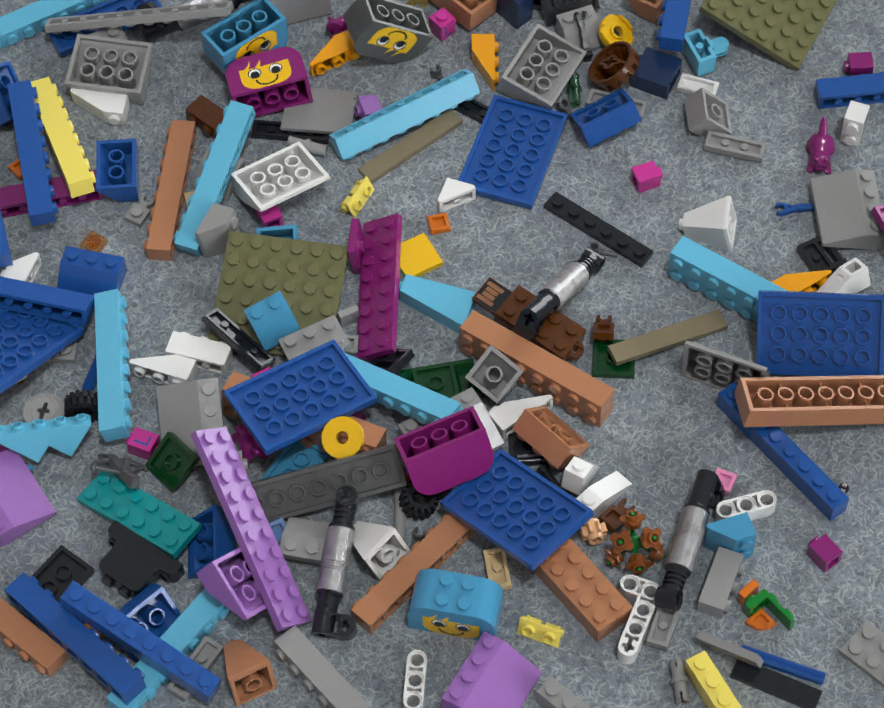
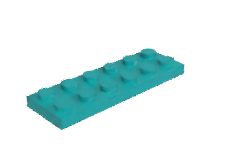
M100 471L76 498L78 503L112 523L115 520L175 559L202 529L201 524L140 488H129L123 480H119V477L113 473Z

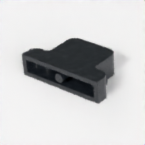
M115 520L108 528L110 537L108 543L112 548L99 563L102 574L101 580L108 587L112 585L116 587L123 597L134 598L152 582L156 583L159 579L170 583L178 582L185 574L184 566L181 562Z

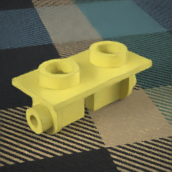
M367 176L356 181L350 191L351 196H347L340 204V210L343 213L350 212L353 218L357 216L375 190Z
M530 615L520 617L517 634L556 648L559 647L560 639L565 632L564 629H561V626L548 622L544 625L542 620Z

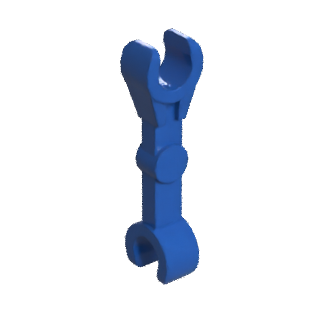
M780 202L775 205V209H784L783 211L776 212V215L779 217L794 212L803 213L804 211L815 210L813 203L791 205Z

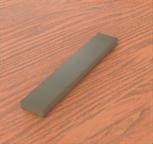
M452 109L446 110L358 168V171L364 178L367 176L371 184H373L462 125L463 120Z
M718 309L609 345L607 350L615 366L685 344L686 340L691 342L724 331L728 328V324Z

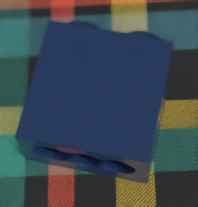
M497 0L496 13L516 30L532 19L533 0Z
M646 47L643 54L639 55V68L635 70V76L629 78L631 79V87L667 100L681 73L682 59Z

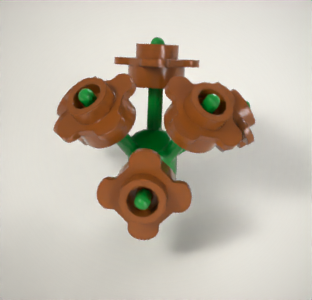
M627 510L626 514L621 516L619 520L621 523H624L625 528L630 529V532L624 529L621 533H612L610 535V541L613 542L614 548L610 550L604 549L606 554L605 562L613 568L615 566L620 570V564L624 561L622 553L626 550H632L633 555L629 558V563L625 567L627 570H632L635 575L642 574L646 568L651 567V565L654 566L656 560L660 562L662 558H665L666 550L662 549L665 543H660L661 530L659 528L650 529L645 527L639 537L635 533V529L641 527V521H644L646 516L639 514L636 510ZM640 547L650 552L647 557L650 560H646L643 554H638L637 549Z

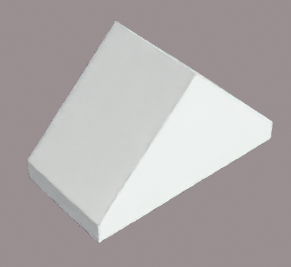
M447 178L438 198L439 213L476 199L475 186Z

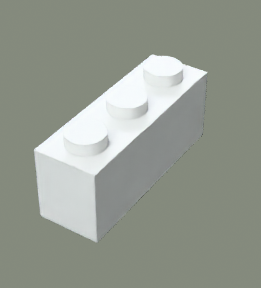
M176 331L172 332L165 350L166 355L178 354L197 361L198 369L226 375L234 355L233 348L225 341L218 342L204 336L197 337L186 332Z

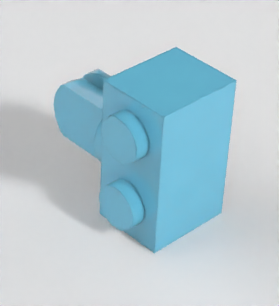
M701 29L685 33L682 51L698 77L715 71L716 58L728 54L729 42L723 36L710 40L708 36H704Z

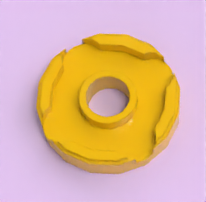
M609 14L601 20L598 33L605 46L617 41H626L631 45L634 41L633 28L622 15ZM614 29L619 32V36L615 35Z
M338 416L331 419L325 425L322 432L323 447L330 456L337 459L359 453L364 444L362 426L356 420L347 416ZM341 432L348 434V440L344 444H341L338 440Z

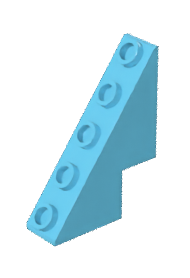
M81 413L74 417L58 416L50 420L36 419L27 423L14 422L11 425H0V444L36 462L40 461L49 446L72 457L91 426V416Z

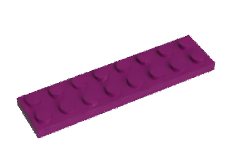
M399 213L363 223L365 252L362 253L358 308L360 316L358 317L357 326L359 341L358 354H356V358L363 361L396 353L402 216Z

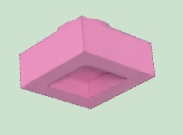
M717 467L715 473L723 484L725 495L730 496L737 480V474Z

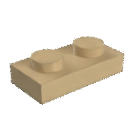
M500 548L483 550L487 578L498 583L503 590L512 589L506 552Z

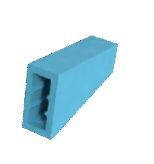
M406 274L404 281L399 283L400 301L460 334V326L476 305L472 301V297L476 294L474 291Z

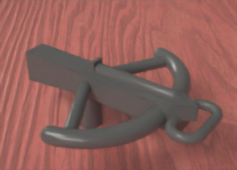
M101 453L98 454L99 459L93 461L90 465L92 472L99 470L116 474L119 480H123L129 488L139 487L140 477L134 474V472L140 470L149 471L145 465L132 461V457L125 455L124 458H118L115 454ZM106 464L109 468L101 467L98 465Z

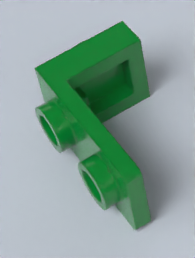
M765 588L756 595H750L745 600L743 613L748 618L760 608L766 606L789 631L793 628V614L788 609H784L779 604L776 596L772 593L769 594Z

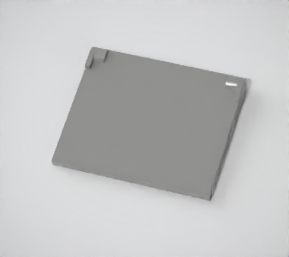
M310 88L313 102L284 108L280 129L284 131L323 134L336 132L353 123L354 106L359 96L358 91Z

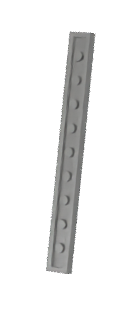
M231 0L49 18L44 28L46 33L60 34L63 31L79 32L84 29L94 31L104 27L114 29L118 26L133 27L136 24L152 25L157 22L168 24L177 20L187 22L198 18L200 20H207L210 17L226 18L231 14L234 6Z

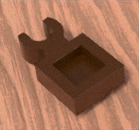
M597 315L596 322L593 325V339H598L599 341L614 340V323H612L611 315H608V319H601L600 315Z
M625 498L620 501L618 508L612 504L598 518L600 523L605 522L607 529L612 533H616L624 525V523L620 522L619 518L624 516L627 510L635 509L634 505L631 508L624 507L627 501Z

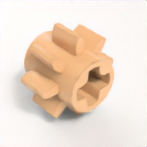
M597 518L589 519L584 524V527H581L582 540H588L590 545L602 543L605 540L604 537L607 536V527L605 522L600 523Z

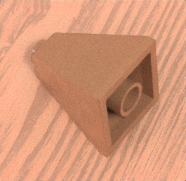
M240 639L230 640L223 646L227 678L237 707L277 688L272 666L267 657Z

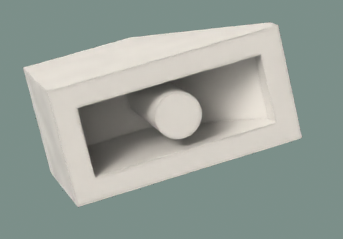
M34 252L12 261L13 265L7 266L5 270L3 269L0 276L32 283L42 265L39 253Z
M574 456L564 470L561 487L580 495L598 471L599 466Z

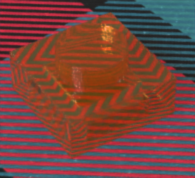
M91 230L81 242L80 248L101 252L109 243L108 238Z

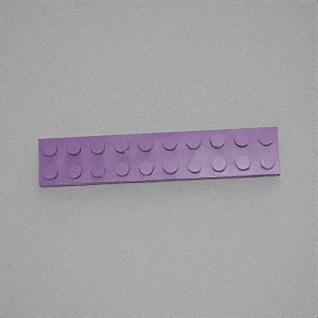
M219 427L194 431L191 434V438L276 630L290 629L294 625L296 627L307 625L312 621L308 609L227 428Z

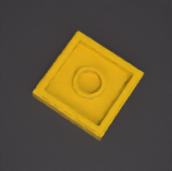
M425 233L401 243L400 271L404 277L406 274L419 277L443 266L442 259Z

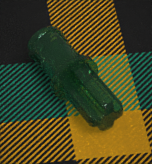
M575 72V78L574 74L572 75L566 88L572 107L580 106L581 104L580 93L582 92V87L579 84V74Z

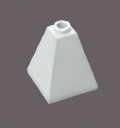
M726 196L684 213L683 218L679 220L680 231H683L684 235L733 252L737 217L732 197Z
M357 521L354 524L356 530L353 545L378 580L381 581L383 574L388 570L391 571L396 566L397 561L402 556H406L411 550L392 526Z

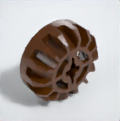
M614 42L606 46L595 56L589 67V78L600 90L613 91L614 89H620L621 84H628L627 80L635 76V70L639 68V55L628 42Z

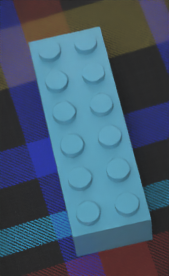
M685 236L681 237L670 252L668 275L674 281L683 282L691 290L699 291L705 294L708 299L722 303L725 308L739 312L745 319H752L758 323L759 290L787 291Z

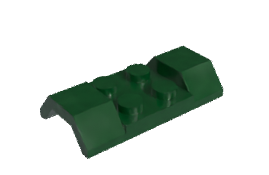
M473 358L400 371V377L448 398L471 387L477 395H481L480 389L465 378L474 366Z

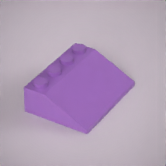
M11 449L0 452V547H3L57 514L20 454Z
M240 547L212 561L196 573L207 592L244 621L267 609Z
M484 631L442 696L441 708H521L541 676L542 671L504 640Z

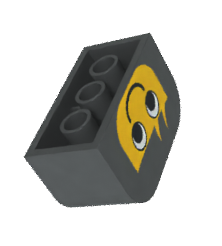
M355 0L344 14V20L355 51L366 57L394 64L410 61L433 39L423 9L397 1Z

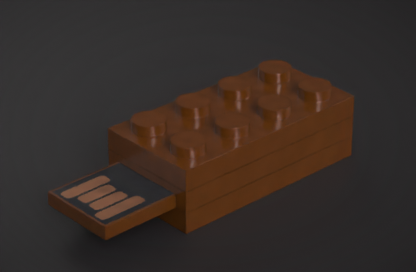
M489 277L472 297V301L494 315V322L513 332L520 312L537 296L520 285L512 292ZM557 310L546 317L540 333L532 343L566 362L567 360L576 361L584 352L582 342L584 341L587 329Z

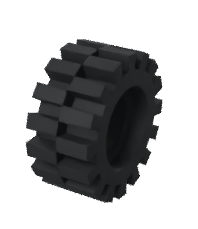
M83 389L82 392L76 390V393L72 391L69 395L67 394L64 398L65 416L74 417L77 414L85 413L91 416V423L95 422V419L98 420L97 392L94 393V390L87 392V389Z
M410 481V483L407 482V485L403 487L400 493L399 507H403L401 510L403 513L408 512L407 517L409 518L413 515L414 520H417L418 517H420V520H424L425 517L428 519L435 512L440 502V494H422L414 488ZM412 495H422L427 500V503L425 505L417 504L413 501Z

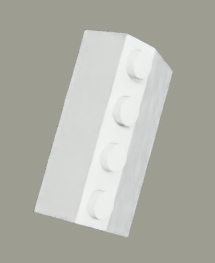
M300 141L231 173L233 191L243 203L260 212L330 179L329 174Z

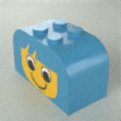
M254 0L201 32L203 51L226 76L227 67L236 59L285 47L288 41L287 20L269 0Z
M423 569L416 576L407 613L408 628L479 640L484 631L496 637L503 608V588L498 583L482 577L438 569Z

